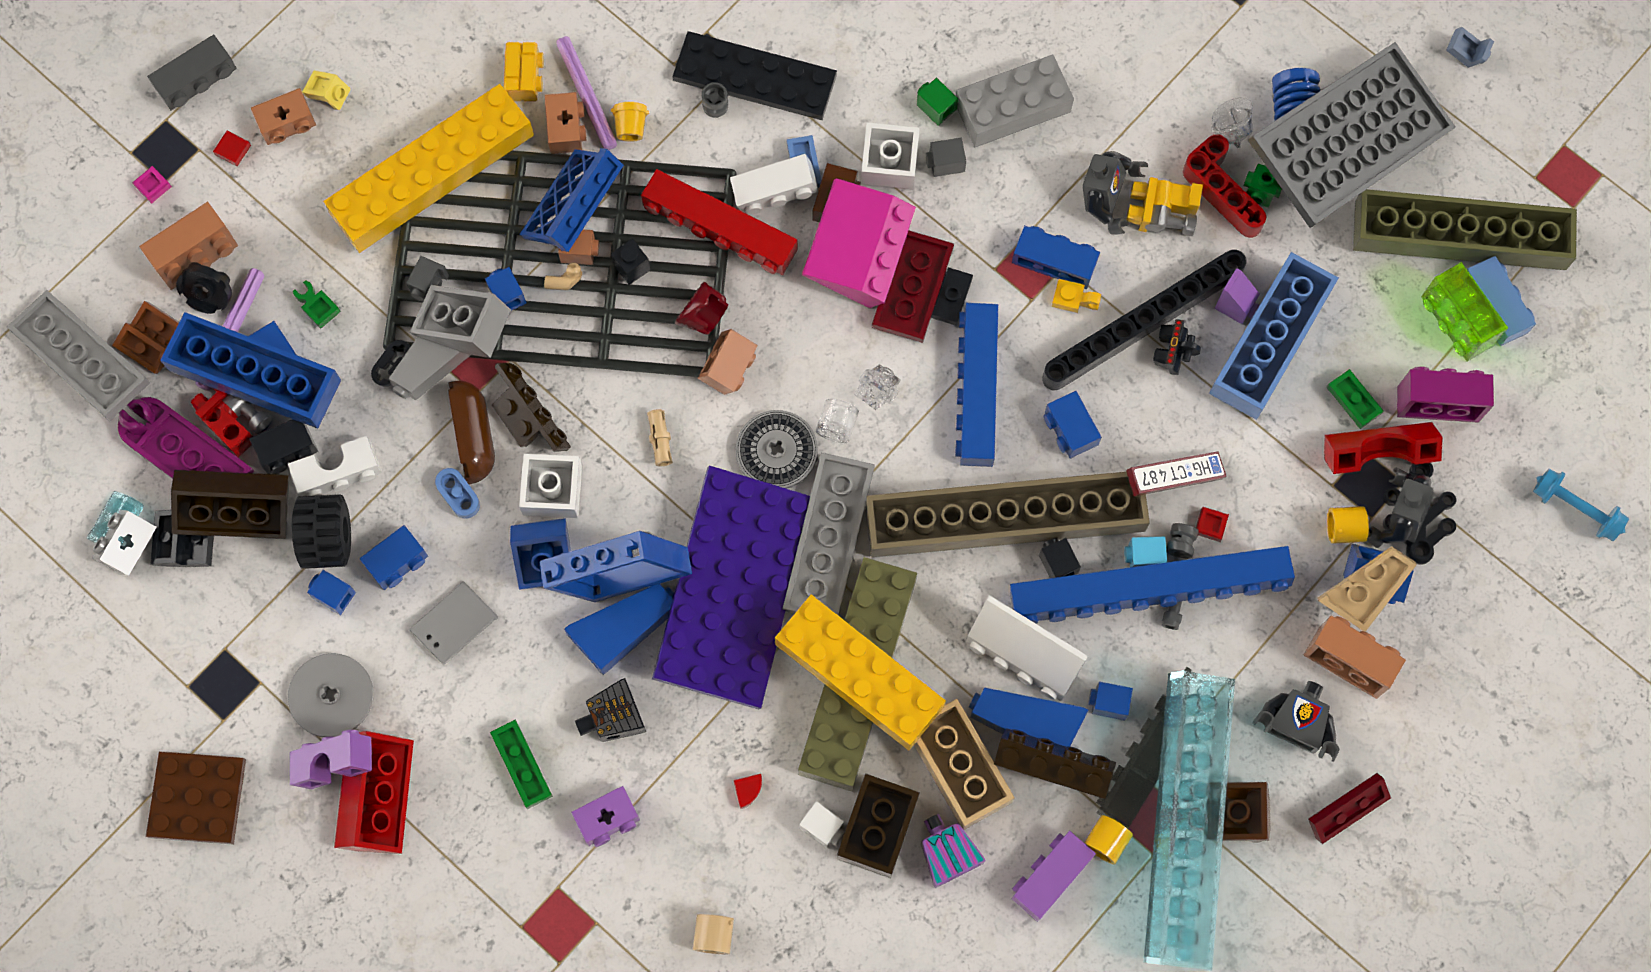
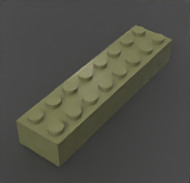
M1369 189L1360 193L1355 201L1353 251L1470 262H1483L1496 256L1498 261L1504 265L1567 270L1576 260L1577 209Z
M864 557L844 620L893 658L916 583L917 572ZM825 684L798 768V775L853 792L873 722Z

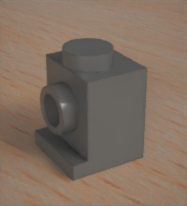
M420 256L406 284L411 292V296L424 302L430 286H442V278L447 280L449 274L444 265Z

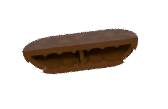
M466 381L448 382L450 388L448 393L460 463L463 464L464 479L470 485L486 478L495 462L487 406L482 392L475 385Z

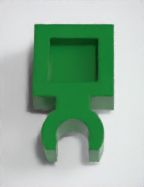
M305 280L303 283L308 291L305 294H299L294 289L293 294L299 302L305 303L301 307L302 310L321 329L341 311L322 290L315 295V289L312 284Z

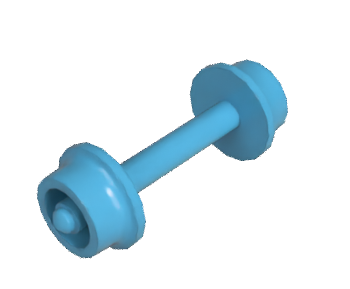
M1548 469L1543 476L1536 477L1537 485L1533 492L1541 497V502L1545 504L1553 494L1602 524L1596 534L1597 537H1605L1614 541L1620 534L1626 533L1625 526L1629 518L1621 513L1619 506H1616L1609 515L1600 511L1560 486L1565 477L1564 472L1557 473Z

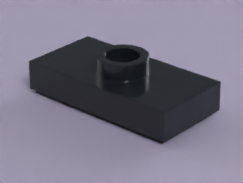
M947 268L931 318L957 326L959 314L962 312L973 279L972 274Z

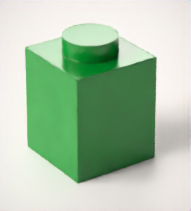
M937 77L931 83L926 82L919 88L917 92V106L938 126L957 110L958 97Z

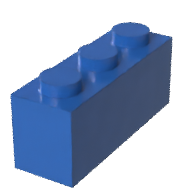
M1024 225L1013 255L1012 264L1055 279L1085 285L1084 289H1088L1100 251H1097L1088 244L1080 245L1071 242L1069 238L1063 235L1054 236L1045 233L1040 227Z

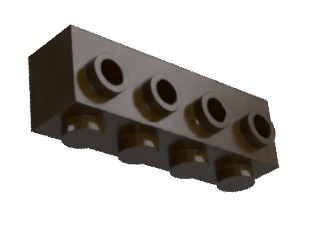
M1006 728L1000 739L994 765L1105 799L1116 762L1101 755H1091L1075 747L1062 746L1046 738H1036L1027 735L1023 731Z

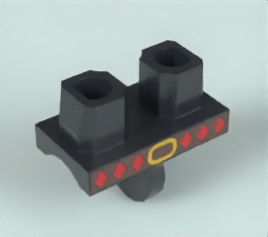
M1176 319L1174 325H1161L1159 339L1161 342L1170 343L1169 349L1156 348L1153 357L1155 365L1168 368L1170 374L1174 375L1179 374L1181 361L1190 362L1191 356L1199 355L1201 347L1194 343L1196 337L1188 335L1189 331L1184 327V320Z

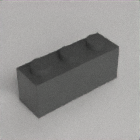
M213 34L147 77L171 111L176 107L185 105L190 98L198 93L207 91L212 84L220 79L229 77L237 68L230 55Z

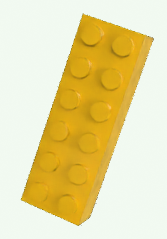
M812 594L775 637V645L908 751L945 706L946 700Z

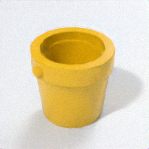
M638 102L615 104L611 112L615 116L617 139L628 142L642 140L645 118L649 114L647 106Z

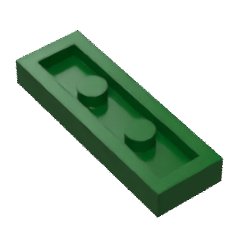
M516 719L491 731L490 734L526 809L553 797Z

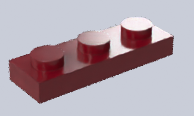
M1378 773L1374 774L1308 818L1315 838L1321 844H1324L1391 799L1384 778Z

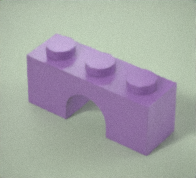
M357 730L342 731V735L324 737L321 739V742L306 743L302 745V748L290 752V785L312 790L331 784V773L353 777L372 771L371 737L360 735Z

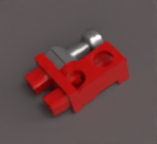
M212 388L216 393L210 399L206 398L202 393L197 394L191 400V404L196 410L195 413L238 458L252 446L249 438L253 436L236 419L241 414L250 420L249 427L257 434L266 430L272 422V418L266 412H258L250 402Z

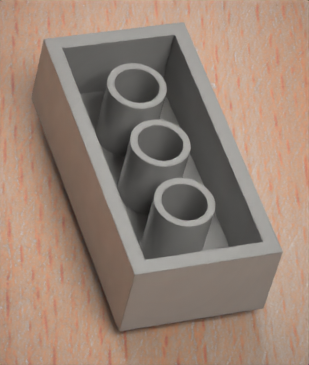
M1053 54L956 90V96L958 97L957 110L975 148L1071 112L1074 97Z

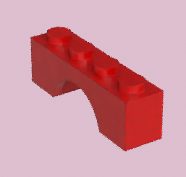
M1432 422L1328 434L1324 438V460L1333 474L1361 471L1364 463L1381 457L1401 458L1413 464L1442 461L1443 437Z

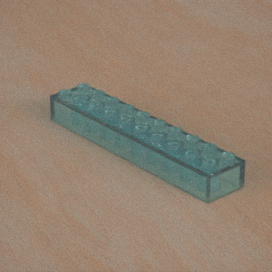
M1188 671L1168 673L1143 963L1212 970L1235 679Z

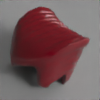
M707 282L701 283L696 293L690 299V302L687 303L684 310L678 315L675 324L708 335L728 308L726 297L712 288V286H709Z

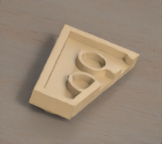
M1391 546L1317 599L1335 613L1366 632L1417 564Z

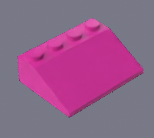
M837 178L834 179L802 275L868 308L885 303L916 207L894 195Z

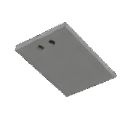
M463 581L414 624L410 631L445 665L494 620H497L498 616Z

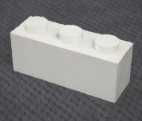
M806 154L730 177L736 205L740 211L748 215L758 214L762 209L771 206L781 207L787 201L794 199H807L813 193L818 192L813 166Z

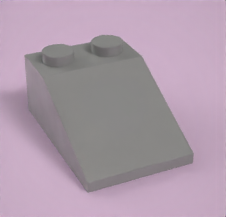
M431 285L410 333L469 355L491 358L511 309L492 293Z

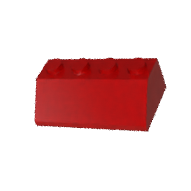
M369 731L359 732L360 735L371 737L372 771L353 777L342 775L334 848L358 852L402 854L414 740Z

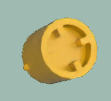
M1365 507L1329 508L1327 531L1332 544L1367 541L1369 522Z
M1101 815L1084 843L1096 853L1095 856L1115 865L1133 834L1116 820Z

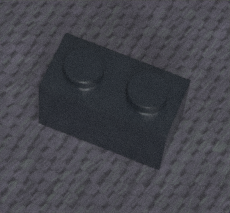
M294 419L249 438L259 462L267 474L281 473L288 468V463L319 452L307 425Z

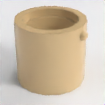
M697 914L693 951L723 955L730 954L734 918Z

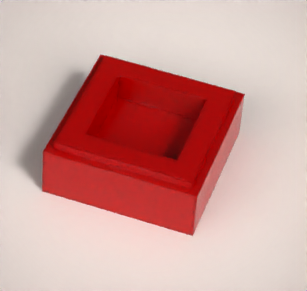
M227 130L213 150V153L238 167L251 144L249 141Z
M1202 507L1196 528L1199 530L1198 536L1221 542L1229 514Z

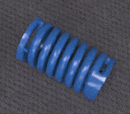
M1292 68L1283 70L1273 76L1272 92L1274 95L1273 109L1275 121L1321 91L1318 85L1320 75L1317 71L1309 68Z

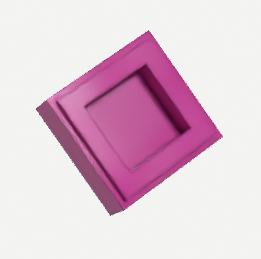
M153 166L132 182L151 204L172 187Z

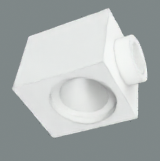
M818 802L814 803L799 824V829L825 848H828L831 843L836 845L845 833L842 830L844 821Z

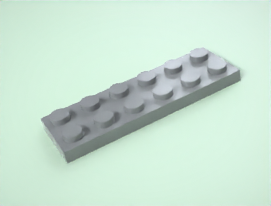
M48 290L40 295L7 326L17 338L109 421L150 384L145 376Z
M821 452L783 605V610H786L785 612L795 614L812 594L839 616L875 464Z

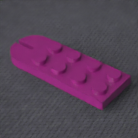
M143 397L133 399L126 405L131 411L147 422L145 425L136 421L123 409L118 413V432L121 439L130 448L172 479L174 470L233 473L254 472L249 465L159 399Z

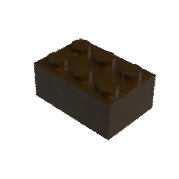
M865 773L837 853V860L891 879L920 792Z

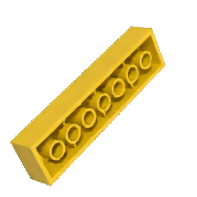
M499 83L323 202L329 214L356 250L361 253L533 137L534 133L531 122Z

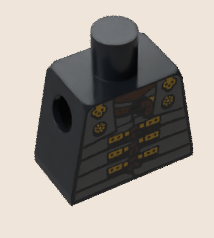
M626 678L617 681L588 699L586 704L590 714L575 720L580 736L597 730L602 742L647 732Z

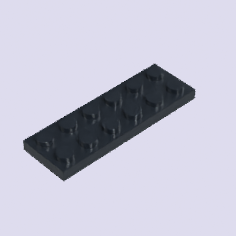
M687 31L672 77L675 82L702 89L707 84L720 83L726 88L728 96L823 121L836 80L837 70Z

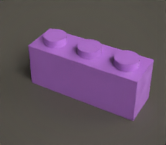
M1071 831L1065 836L1059 833L1049 845L1053 849L1046 858L1041 854L1031 866L1034 873L1028 880L1022 876L1012 888L1016 894L1011 899L1037 922L1096 854Z

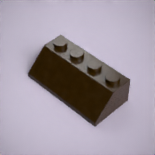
M174 470L171 486L172 534L286 539L289 475Z

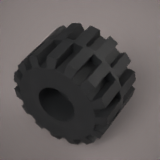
M343 495L297 497L292 513V541L294 553L301 569L345 567L347 565L351 552V522L349 509Z

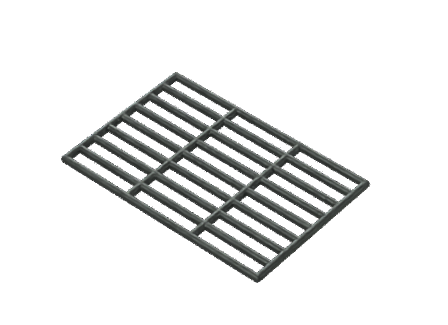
M512 150L499 160L516 161L514 175L479 172L466 181L512 185L511 199L447 194L434 203L509 210L508 224L414 216L401 225L383 340V348L385 350L389 344L395 341L396 327H412L416 319L414 316L398 315L400 301L421 302L412 297L410 291L402 290L404 276H410L415 267L406 265L408 251L503 259L502 269L510 267L511 271L513 260L570 264L561 263L558 253L516 250L515 245L517 235L525 227V225H518L520 211L534 212L540 204L537 201L522 200L523 186L549 189L556 179L525 176L527 162L565 165L571 155ZM582 159L578 161L576 166L583 162ZM618 159L624 165L620 172L619 184L612 183L607 191V194H618L616 208L597 207L591 216L615 219L613 233L593 231L595 240H599L602 243H612L611 253L632 238L638 246L717 252L716 266L649 261L650 272L715 277L714 289L724 295L728 250L719 248L715 245L714 241L624 234L625 220L670 223L667 217L661 214L653 215L644 210L627 209L628 195L641 196L646 187L630 185L631 171L654 173L658 169L666 174L725 179L724 193L702 192L732 207L734 192L730 177L736 176V171L729 168ZM567 181L566 183H564L562 187H564L565 185H567V184L569 183V181ZM411 226L506 234L504 248L410 241ZM610 253V257L594 256L593 265L579 264L580 266L609 268L607 282L580 280L569 289L605 293L604 307L526 301V304L514 309L515 311L602 318L601 332L505 324L491 358L470 355L468 358L699 377L703 367L608 359L610 344L706 352L707 361L719 337L721 319L708 334V342L613 334V319L675 324V320L680 315L677 313L615 308L616 294L690 300L697 290L618 283L619 272L613 265ZM447 269L449 274L448 280L486 283L485 278L489 277L490 273H492ZM513 274L519 286L545 288V277ZM503 335L599 343L598 358L501 350ZM396 347L394 351L404 352L406 347Z

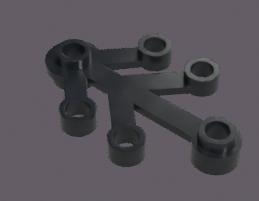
M1432 463L1412 464L1409 469V473H1416V469H1421L1424 475L1429 478L1434 472ZM1394 487L1387 489L1383 494V501L1389 506H1395L1400 491ZM1452 492L1442 493L1438 498V502L1428 510L1415 543L1407 540L1404 541L1407 545V557L1415 561L1417 565L1428 563L1434 556L1433 546L1456 530L1455 521L1451 518H1445L1438 524L1437 530L1426 538V526L1444 510H1449L1456 504L1457 499ZM1388 493H1394L1396 500H1390ZM1443 497L1450 498L1451 504H1445ZM1392 514L1387 515L1383 520L1382 524L1385 530L1389 529L1388 519H1391ZM1443 523L1449 524L1451 531L1444 530ZM1415 548H1421L1424 553L1423 556L1417 555Z

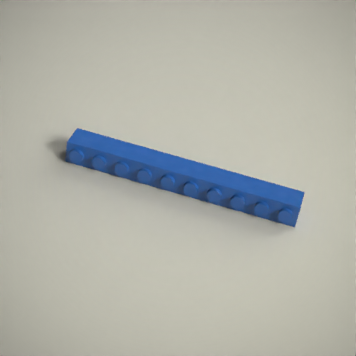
M1289 546L1013 583L1010 584L1012 609L1037 624L1038 621L1042 620L1060 622L1065 620L1066 617L1077 616V618L1081 619L1089 618L1094 613L1100 612L1113 615L1120 613L1122 609L1133 608L1134 611H1142L1148 609L1149 606L1159 604L1161 607H1171L1181 601L1199 603L1204 601L1205 598L1210 597L1222 600L1231 598L1233 594L1239 593L1252 596L1259 594L1261 590L1272 589L1273 592H1281L1292 586L1295 575Z

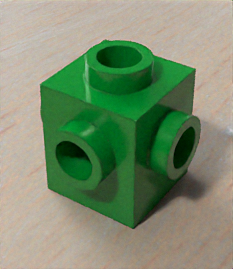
M1257 164L1254 172L1249 171L1243 185L1248 187L1246 193L1257 204L1268 208L1273 197L1279 198L1282 188L1265 164Z

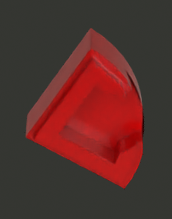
M761 774L734 780L740 809L751 805L759 795L762 787Z

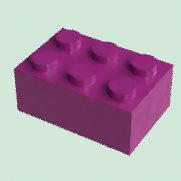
M1415 367L1409 370L1397 386V417L1479 423L1494 406L1493 374H1484L1480 370L1462 373L1452 368L1432 371L1428 367Z

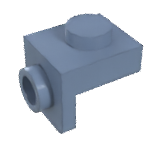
M1460 27L1455 29L1446 51L1469 68L1488 60L1494 41L1491 38L1480 41L1466 29Z

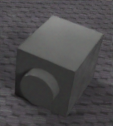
M962 137L930 142V151L926 152V163L928 168H932L934 177L965 172L967 161Z

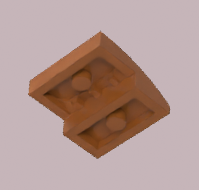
M144 301L131 324H124L112 346L154 374H157L165 366L160 360L179 321L150 302Z

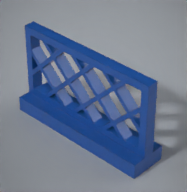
M601 148L599 152L575 149L519 235L526 240L556 245L561 251L569 252L624 165L605 148ZM582 159L583 162L576 166L578 161ZM581 172H584L583 175L575 179V176H577ZM567 181H569V183H568L567 185H565L564 187H562L564 183H566ZM568 193H570V196L566 197L565 199H563V200L561 201V198H562L563 196H565V195H567ZM555 202V205L549 208V206ZM556 214V217H555V218H553V219L550 220L549 222L547 221V219H549L550 217H552V216H554V215ZM539 224H541V227H539L538 229L534 230V229L536 228V226H538Z

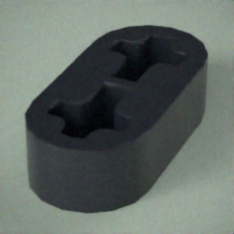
M395 340L389 344L371 370L372 380L376 384L383 387L392 385L389 379H382L380 381L381 374L378 372L380 369L386 370L391 364L392 367L388 371V374L391 376L403 359V357H398L394 363L393 360L397 356L394 350L396 347L402 348L405 346L404 352L407 353L411 347L408 342Z

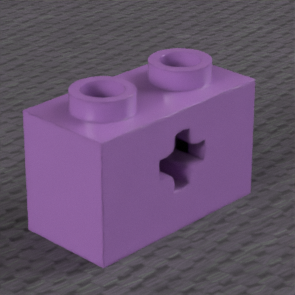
M624 786L571 812L588 846L594 844L595 847L610 841V835L618 831L621 834L631 831L636 827L635 823L640 821ZM606 812L612 816V823L609 825L605 822L600 823L604 819L603 814Z

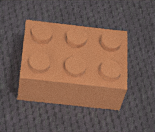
M207 201L139 247L160 277L172 290L176 287L178 277L190 263L197 262L210 267L219 258L230 255L238 244Z
M1331 615L1318 628L1303 655L1372 697L1379 698L1391 688L1406 659L1401 657V653L1390 646L1384 647L1377 643L1375 637L1365 631L1359 632L1350 627L1351 624L1346 619Z

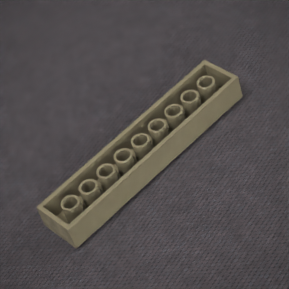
M1127 472L866 496L871 558L1043 542L1053 538L1062 540L1064 538L1075 539L1146 532L1150 524L1146 494L1140 496L1133 495Z

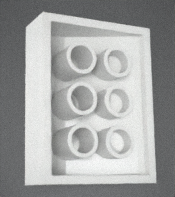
M990 595L984 603L966 640L970 644L969 648L981 656L984 653L994 659L992 662L996 666L1006 671L1008 668L1018 674L1016 677L1027 685L1033 683L1042 689L1040 692L1044 696L1054 701L1056 698L1062 701L1088 657Z

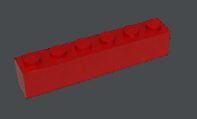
M656 169L641 194L642 204L649 213L653 215L661 214L667 217L668 221L678 227L683 225L691 229L695 236L702 239L706 237L714 241L715 245L723 250L730 249L738 253L741 259L760 264L765 271L771 274L778 273L783 276L798 250V239Z

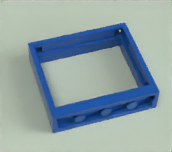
M642 531L633 532L540 561L544 589L591 602H599L692 574L688 547ZM638 548L640 556L633 557L632 550ZM597 586H600L601 594L597 595L596 588H598Z

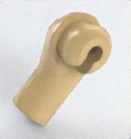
M570 263L567 265L566 272L561 277L546 275L544 281L545 289H571L581 280L582 271L580 265Z

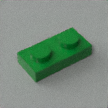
M1350 369L1330 382L1326 387L1360 429L1384 412Z

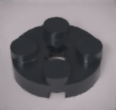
M197 262L190 263L182 271L176 282L179 295L183 293L187 298L186 304L202 313L213 314L216 310H224L232 297L229 276L224 272H218Z

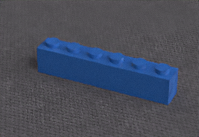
M966 303L965 311L959 314V328H964V337H959L958 353H963V363H958L957 379H962V389L957 388V405H962V412L956 416V431H961V440H956L955 457H960V466L993 467L995 460L998 304Z

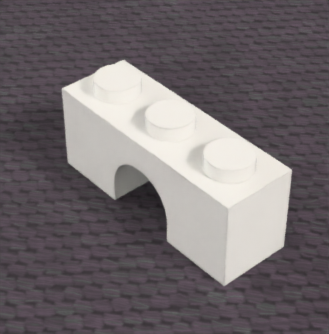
M364 436L342 444L343 461L334 470L322 469L315 455L288 463L298 495L316 496L333 490L335 492L343 491L349 488L352 483L358 481L368 482L373 480L377 474L382 473L369 438Z

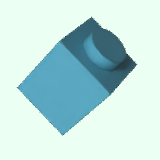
M1165 537L1131 538L1128 546H1125L1124 549L1125 563H1130V567L1167 563Z

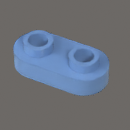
M446 468L440 471L436 476L435 485L454 513L460 518L465 519L475 516L480 509V501L460 472L453 468ZM455 481L454 487L447 488V482ZM464 502H471V506L468 509L462 508Z

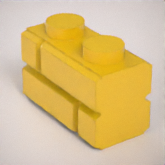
M506 43L504 89L514 101H537L538 92L543 91V78L539 76V68L544 67V54L539 52L537 43Z

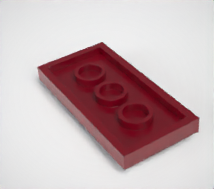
M908 230L885 303L878 305L872 322V328L917 342H924L954 249V243Z

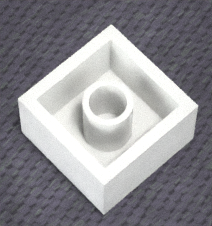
M867 123L861 184L913 189L919 128Z
M524 454L519 503L523 516L578 518L582 463L579 456Z

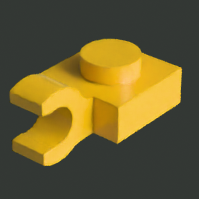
M1058 279L1052 307L1078 313L1079 306L1098 310L1102 294L1083 292L1085 285Z

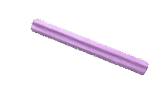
M568 36L559 38L556 42L557 47L603 148L611 150L617 146L616 139L572 42Z
M255 268L249 270L223 327L236 332L239 331L264 279L263 272ZM196 382V385L203 390L209 391L211 389L209 386Z

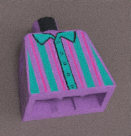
M939 814L924 821L931 836L922 840L921 847L935 888L984 864L985 858L958 823L946 828Z

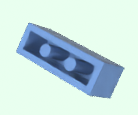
M1494 256L1467 268L1460 279L1497 342L1502 346L1528 334L1536 323L1532 311L1526 308L1521 300L1519 289L1508 278L1506 267Z

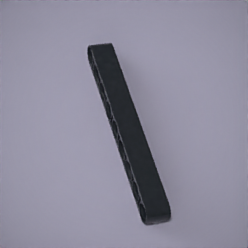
M1239 250L1225 252L1053 358L1046 364L1042 376L1044 386L1050 390H1059L1154 332L1161 325H1165L1225 288L1236 270L1228 267L1227 263H1235L1238 269L1243 272L1247 263L1245 255ZM1204 276H1212L1216 279V282H1208ZM1183 290H1192L1194 296L1185 295ZM1161 303H1169L1173 309L1166 310L1161 306ZM1146 316L1151 322L1148 324L1142 323L1138 317ZM1125 330L1129 336L1121 337L1116 331ZM1101 343L1107 350L1099 351L1094 347V344ZM1080 357L1084 360V364L1077 365L1072 362V358ZM1058 371L1062 377L1059 379L1052 378L1049 372Z

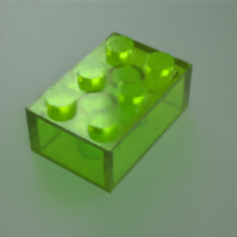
M1462 262L1436 276L1421 296L1424 307L1427 311L1433 313L1438 320L1440 330L1444 334H1448L1453 342L1455 351L1458 355L1463 356L1466 362L1492 348L1508 330V326Z

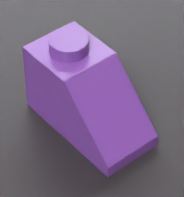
M1236 268L1223 289L1214 309L1243 324L1247 317L1252 319L1260 305L1256 301L1260 293L1245 274Z

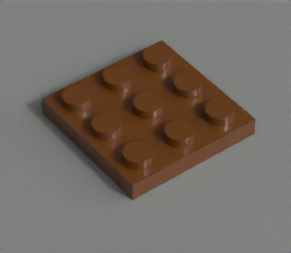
M159 751L146 837L234 845L246 759Z

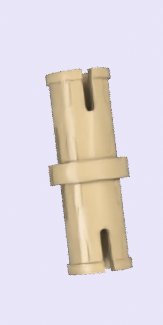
M662 409L651 410L647 413L651 433L649 441L653 445L655 465L667 466L672 464L673 461L669 447L671 436L667 432L665 412Z

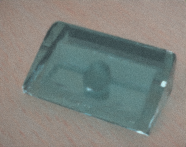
M114 491L88 534L87 539L96 543L100 537H105L109 530L107 524L114 513H119L120 510H127L139 516L144 505L131 496ZM123 537L118 538V541H120L121 545L124 542Z

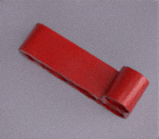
M1212 135L1188 155L1183 167V176L1191 185L1192 183L1203 185L1201 195L1243 236L1248 238L1256 237L1266 222V213L1220 167L1228 152L1229 142L1222 135ZM1210 148H1216L1221 153H1213ZM1191 164H1197L1202 169L1196 170L1192 168ZM1215 182L1220 185V188H1214L1209 183ZM1228 201H1236L1239 206H1232Z

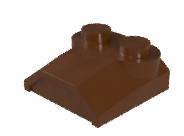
M1267 782L1209 783L1211 795L1210 841H1250L1253 843L1269 841L1270 797Z

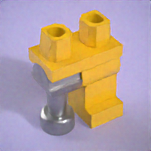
M1153 177L1149 178L1148 183L1134 181L1131 187L1130 198L1142 200L1143 206L1130 204L1126 219L1130 223L1139 225V231L1147 232L1148 230L1159 233L1165 228L1182 229L1183 235L1193 236L1203 185L1192 183L1191 186L1181 185L1166 180H1158V178ZM1171 212H1172V213L1182 214V215H1186V216H1185V219H1184V218L1177 217V216L1170 215V214H1171Z

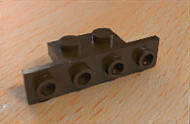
M497 363L494 367L509 388L492 404V407L519 446L527 447L542 434L554 452L568 451L571 446L567 442L566 434L553 422L551 413L539 402L535 390L525 382L521 370L512 363Z

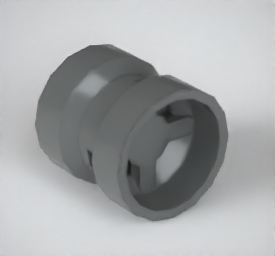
M720 83L707 84L702 90L703 110L710 117H721L728 110L727 90Z
M1172 524L1170 531L1172 538L1167 543L1166 553L1183 559L1192 558L1194 553L1192 545L1197 540L1199 530L1187 524Z

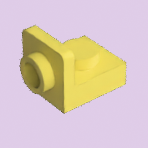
M314 70L302 93L307 98L326 101L334 109L340 110L350 92V87L336 74Z

